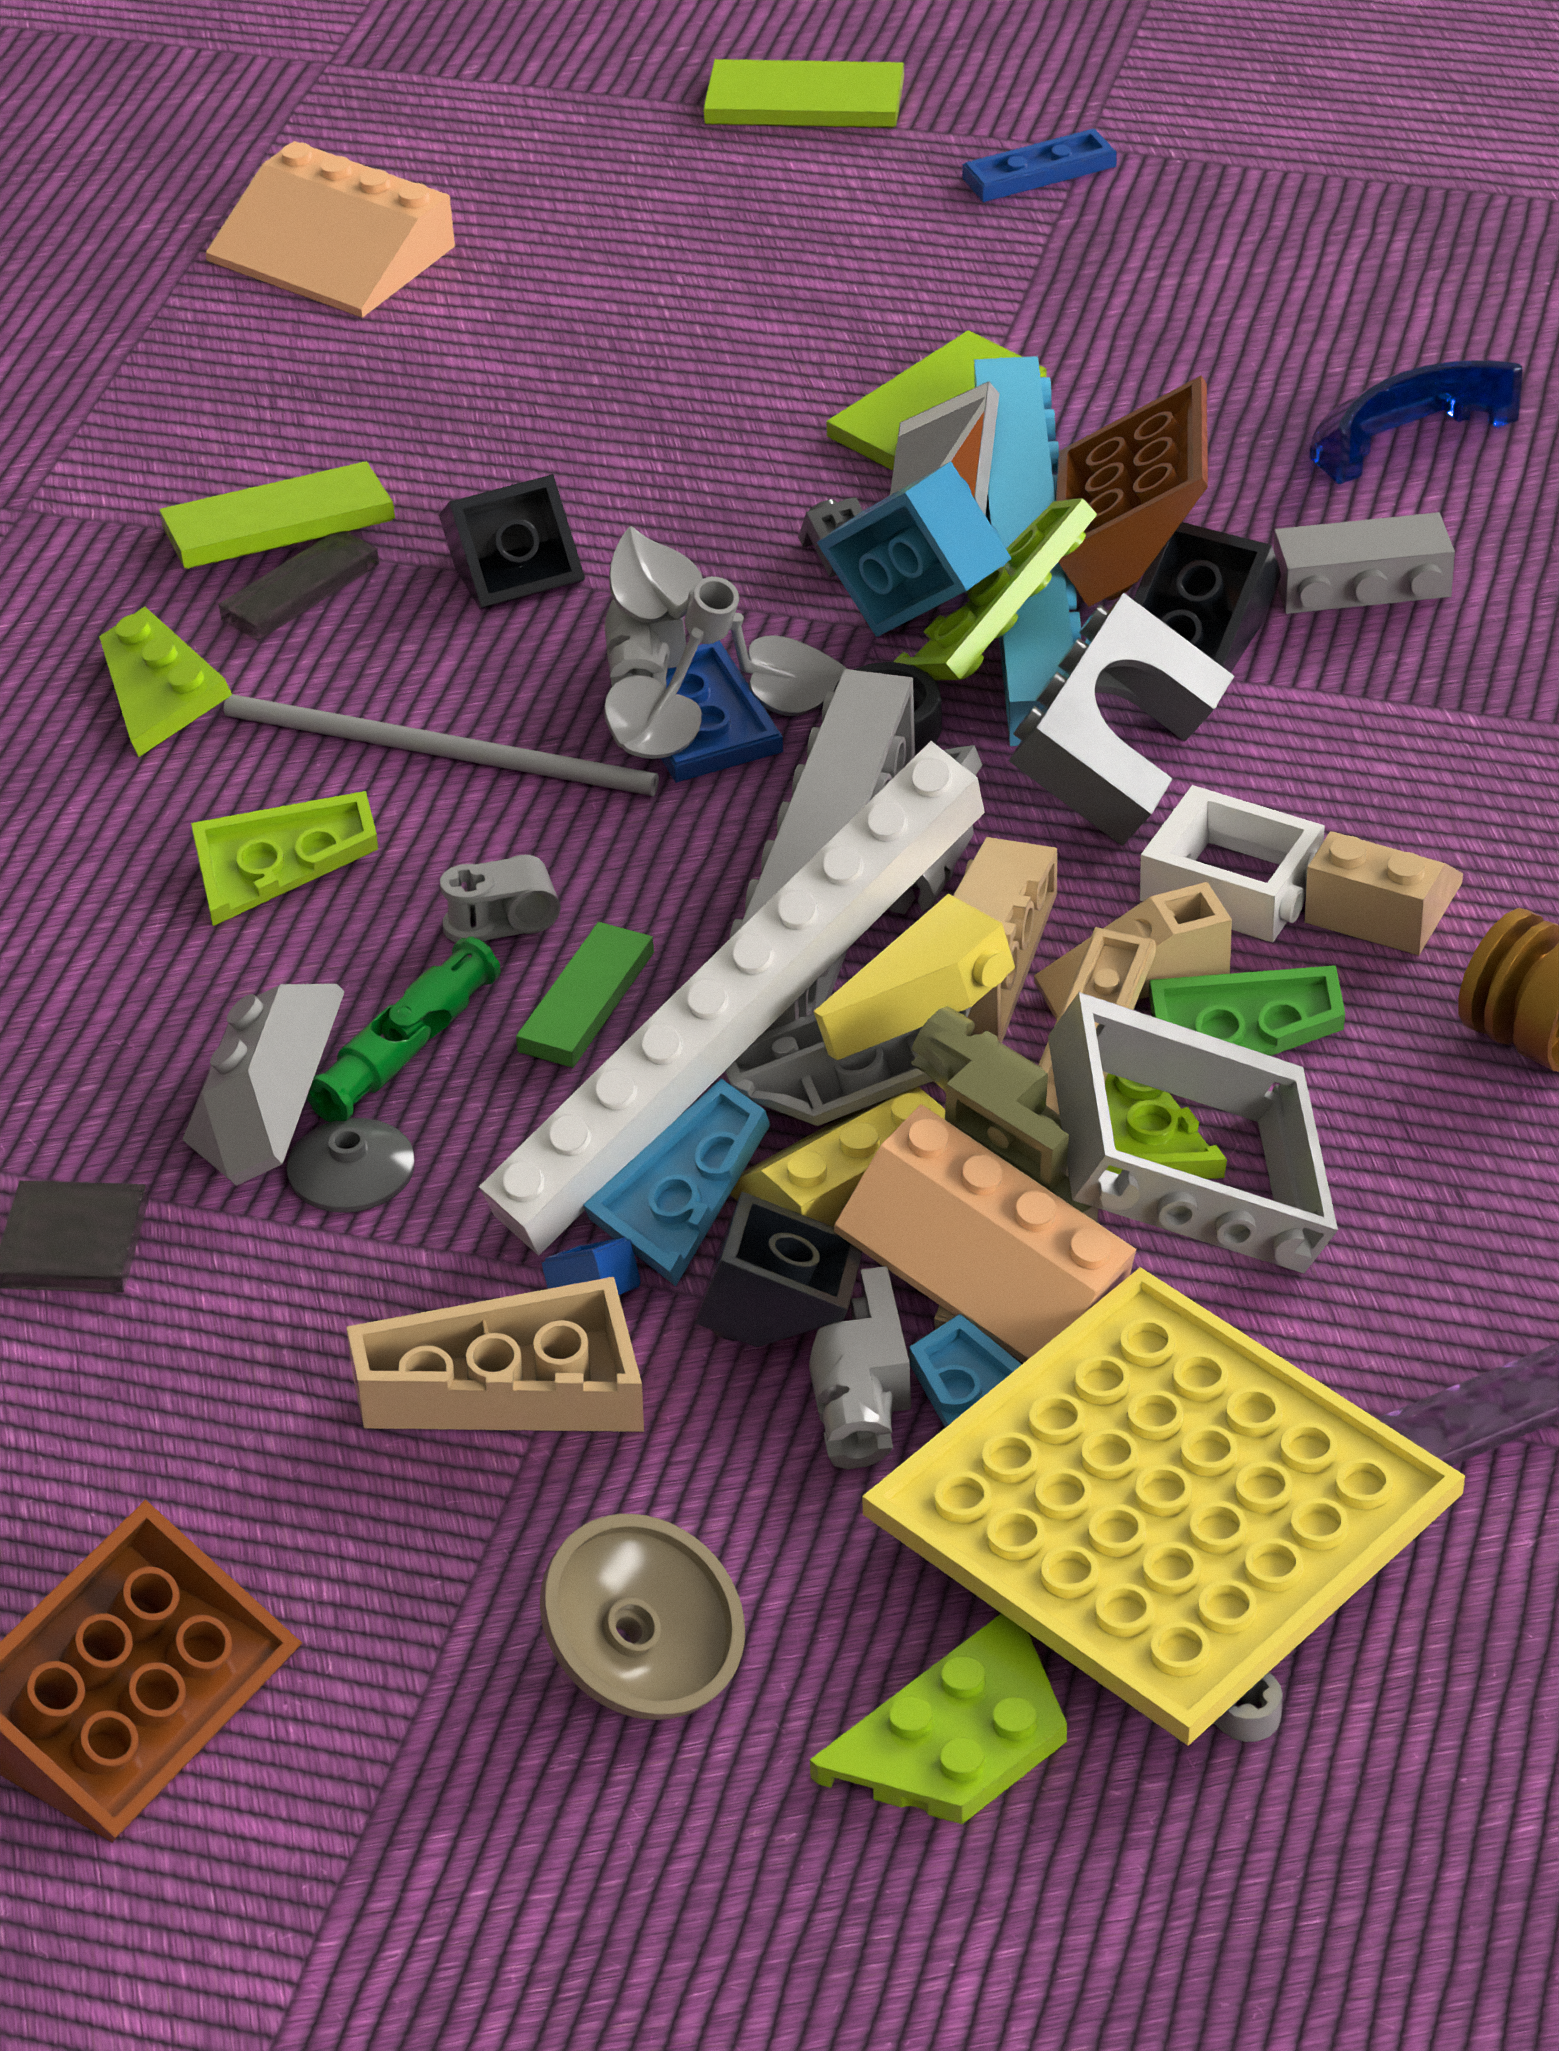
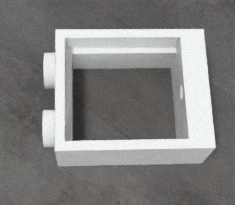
M1192 785L1141 854L1140 901H1144L1150 896L1208 882L1231 917L1232 930L1273 943L1287 922L1294 923L1300 915L1306 895L1307 867L1324 841L1325 825ZM1211 843L1273 862L1280 866L1268 883L1196 860L1207 844Z

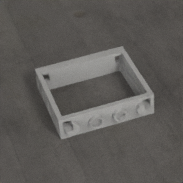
M1078 992L1048 1035L1061 1127L1063 1131L1069 1134L1067 1167L1072 1200L1305 1273L1336 1234L1338 1228L1304 1068ZM1103 1071L1258 1122L1273 1200L1115 1150ZM1274 1082L1280 1083L1272 1091H1268ZM1110 1165L1123 1170L1120 1174L1106 1169Z

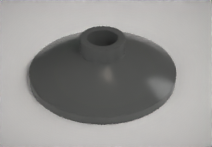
M349 1118L347 1121H332L313 1129L296 1143L287 1161L288 1181L294 1193L301 1200L315 1208L338 1213L364 1211L388 1202L407 1186L415 1168L414 1152L408 1138L392 1125L367 1118Z

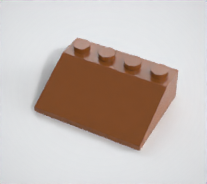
M1202 375L1059 451L1056 501L1083 498L1097 514L1084 530L1086 537L1082 544L1072 553L1063 556L1058 561L1088 607L1103 599L1108 601L1117 599L1123 593H1126L1134 583L1138 582L1208 488L1207 383Z
M145 1499L0 1641V1775L112 1843L297 1651L302 1642Z

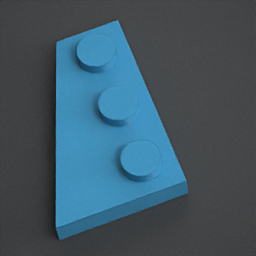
M721 1078L583 1204L589 1220L614 1239L625 1237L626 1240L631 1239L634 1255L676 1286L767 1132L770 1122L766 1111Z

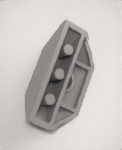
M280 984L258 996L249 994L243 997L229 1011L227 1015L228 1025L218 1048L210 1059V1069L182 1140L234 1185L238 1186L283 1164L345 992L338 984Z
M972 1007L959 1013L967 1017ZM814 1013L762 1033L725 1070L731 1086L753 1102L816 1126L933 1081L926 1073L911 1064L919 1055L911 1049L922 1027L836 1060L828 1055Z

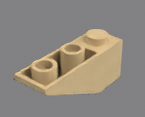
M1208 882L1150 896L1103 928L1155 940L1156 955L1138 1000L1149 997V980L1230 974L1232 919ZM1090 938L1034 975V983L1056 1020Z

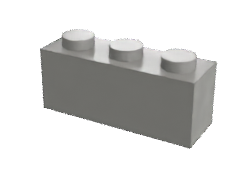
M1440 512L1275 529L1274 553L1282 574L1277 589L1286 614L1445 598L1452 595L1455 551Z

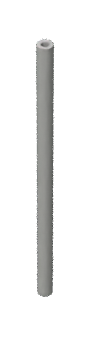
M234 694L224 702V714L228 717L654 796L659 783L658 774L283 703Z

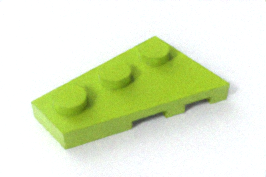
M146 607L141 608L134 614L125 616L116 626L99 636L130 741L138 757L232 696L225 678Z
M366 791L191 823L212 926L379 850L377 833Z
M1108 1073L1105 1080V1089L1115 1150L1204 1179L1225 1177L1226 1157L1217 1145L1208 1146L1198 1132L1199 1121L1188 1107L1180 1108L1168 1092ZM1109 1165L1106 1170L1120 1174L1123 1169Z

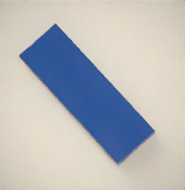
M1093 128L965 162L962 164V179L982 202H987L1117 167V152Z

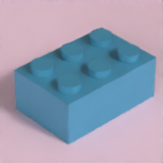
M951 461L863 510L816 542L876 637L969 590L1012 559L1002 544L999 533L989 523L972 496L969 485L959 475Z

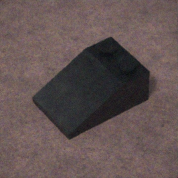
M1182 522L1144 572L1133 600L1231 673L1261 627L1282 574L1272 545Z

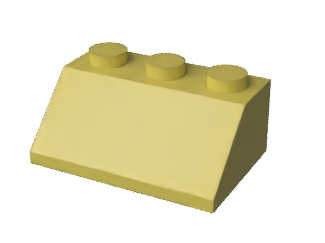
M916 1087L837 1119L743 1171L730 1195L738 1201L743 1191L834 1227L835 1222L881 1144L920 1104L944 1120L945 1109L920 1087Z

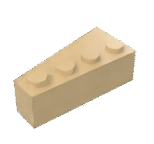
M986 837L974 860L970 859L967 863L964 877L953 896L1003 924L1015 969L999 985L992 988L972 1006L967 1018L975 1023V1028L970 1036L989 1031L998 1037L999 1042H1003L1057 895V848Z
M614 1277L346 1326L352 1375L365 1429L644 1432L642 1382Z

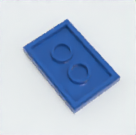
M720 640L712 644L698 645L684 680L676 694L688 697L699 705L702 712L700 729L694 741L687 748L672 756L661 758L675 783L783 752V736L758 698L749 689V684ZM677 667L667 669L666 688L670 684Z

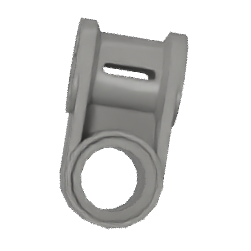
M517 855L509 859L480 864H461L451 867L440 878L441 893L447 899L448 912L443 918V933L449 940L455 943L459 939L468 938L469 936L485 942L490 939L523 933H538L553 925L560 914L561 906L545 864L539 858L532 855ZM463 882H466L467 892L461 887ZM470 917L476 922L474 927L470 925Z

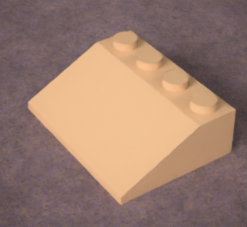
M293 141L261 165L207 249L206 259L208 262L363 318L455 247L450 195L428 188L424 184L414 183L390 175L384 170L373 169L350 161L346 157L318 150L306 143Z

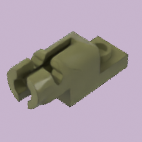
M949 1006L939 1009L919 1031L911 1049L919 1055L911 1064L926 1073L946 1092L945 1120L1052 1191L1066 1177L1069 1134L1063 1131L1051 1118L1041 1115L1046 1108L1048 1074L1040 1066L999 1042L998 1037L989 1031L970 1036L975 1028V1023Z

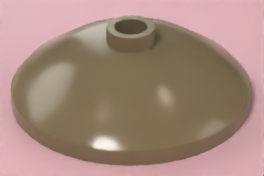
M615 1514L604 1516L588 1522L575 1530L556 1550L545 1570L540 1591V1614L548 1644L569 1678L600 1704L616 1712L640 1719H673L691 1714L707 1705L733 1678L739 1666L745 1643V1622L742 1605L732 1579L717 1557L703 1543L684 1529L670 1522L647 1515ZM616 1628L624 1630L629 1635L631 1643L623 1639Z

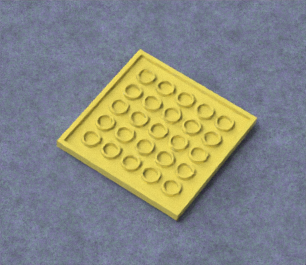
M1140 1267L862 1496V1504L865 1517L1189 1746L1463 1494L1465 1475Z

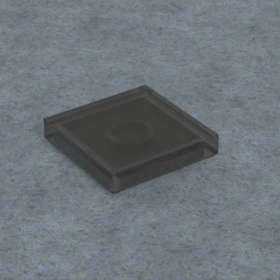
M19 1180L0 1244V1289L124 1293L149 1201L146 1184Z

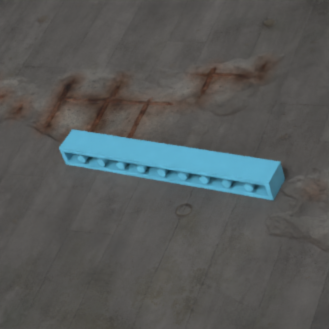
M1038 356L974 359V388L989 381L999 393L986 518L999 533L1005 548L1053 501H1056L1059 445L1058 441H1055L1054 409H1051L1050 377L1040 378ZM1059 563L1050 571L1052 578L1048 585L1036 595L1028 597L1016 612L1018 615L1016 623L1008 632L999 637L1010 746H1018L1021 742L1013 733L1033 706L1040 710L1043 708V705L1036 701L1038 694L1055 672H1059L1061 675L1065 674V671L1058 667V664L1072 644L1078 638L1081 639V634L1079 633L1081 630L1080 613L1069 612V610H1076L1077 607L1076 588L1070 579L1065 577L1066 573Z

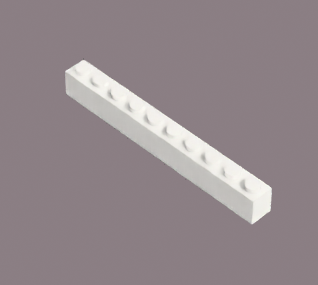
M930 741L479 1186L493 1215L539 1256L585 1211L583 1206L585 1202L670 1126L985 813L978 778Z

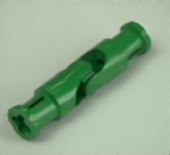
M472 936L459 939L452 948V955L440 966L428 968L408 986L404 996L397 1003L385 1008L345 1044L337 1054V1061L323 1074L315 1075L306 1099L311 1104L315 1113L328 1122L347 1121L353 1114V1106L365 1094L375 1093L389 1082L425 1046L429 1039L446 1028L468 1007L469 997L481 986L493 984L499 978L501 973L500 963L494 956L491 948Z

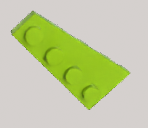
M1083 498L1053 501L1006 548L1012 559L1003 567L1001 566L965 591L970 600L962 608L954 611L946 618L939 615L923 631L930 640L913 657L902 652L893 662L913 665L928 672L935 681L962 680L970 676L982 664L984 660L982 653L994 638L1004 635L1016 623L1018 619L1016 612L1028 597L1036 595L1048 585L1052 578L1050 571L1063 556L1072 553L1082 544L1086 537L1084 530L1097 516L1095 511Z

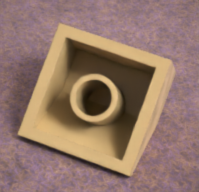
M1330 831L1307 867L1304 923L1420 955L1461 886L1463 873L1443 862L1364 841L1354 836Z

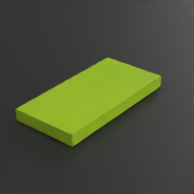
M715 59L704 105V123L714 125L894 128L897 125L904 81V62Z
M968 330L827 420V437L893 471L900 422L973 389L974 359L1022 356ZM1039 365L1040 378L1046 377V368Z
M367 461L159 509L162 526L183 567L187 569L396 519L393 501Z

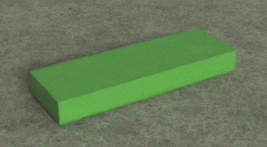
M598 922L516 1035L518 1052L574 1068L653 955V936Z

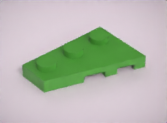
M1336 965L1149 980V1001L1152 1017L1269 1056L1344 1030L1345 1009Z

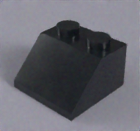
M553 474L449 501L439 514L454 567L479 609L585 580Z
M742 1191L715 1254L695 1324L711 1329L713 1333L723 1339L739 1340L755 1347H761L844 1319L849 1307L862 1251L833 1232V1226Z

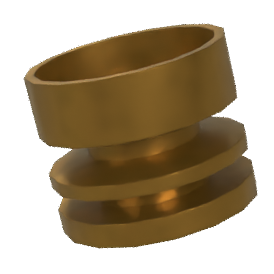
M1517 908L1504 914L1488 930L1475 949L1464 973L1458 995V1015L1464 1026L1476 1032L1488 1034L1490 1039L1498 1043L1507 1045L1514 1043L1519 1054L1559 1072V925L1544 921L1542 916L1529 910Z

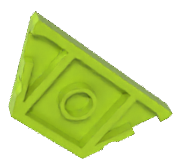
M1001 1613L810 1759V1775L812 1780L822 1786L831 1788L835 1778L873 1788V1800L897 1807H918L926 1811L929 1816L964 1824L1067 1742V1722L1029 1633Z

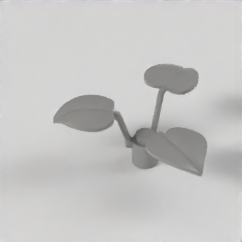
M632 526L621 537L613 554L609 573L610 590L615 603L628 616L644 623L657 622L668 613L674 619H681L685 615V626L690 634V638L667 688L650 676L634 675L621 679L610 689L605 700L604 716L618 747L623 748L625 752L634 756L656 759L677 754L694 741L702 722L701 709L692 699L676 693L684 680L700 643H715L723 639L729 630L732 632L740 669L743 672L752 674L749 689L758 698L762 706L768 710L785 716L805 715L816 710L824 703L827 691H834L843 670L847 668L829 655L805 643L784 636H763L755 639L750 644L747 653L741 628L744 616L741 613H735L739 603V593L731 582L720 577L703 578L697 566L683 554L650 540Z

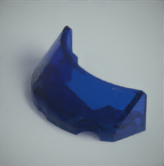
M1452 361L1418 367L1389 377L1344 401L1324 417L1312 437L1309 458L1340 485L1362 476L1363 457L1370 454V436L1442 410L1446 411L1457 422L1469 420L1471 411L1488 413V422L1496 427L1518 421L1523 368L1519 363L1503 361Z

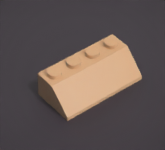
M922 1104L881 1144L835 1222L833 1231L882 1266H887L888 1270L953 1315H963L1001 1348L1022 1363L1031 1358L1128 1278L1136 1253V1249Z

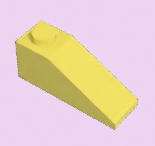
M947 894L813 1011L828 1055L836 1060H840L923 1027L927 1020L941 1008L949 1006L955 1011L960 1012L972 1007L1015 969L1003 924L956 897Z

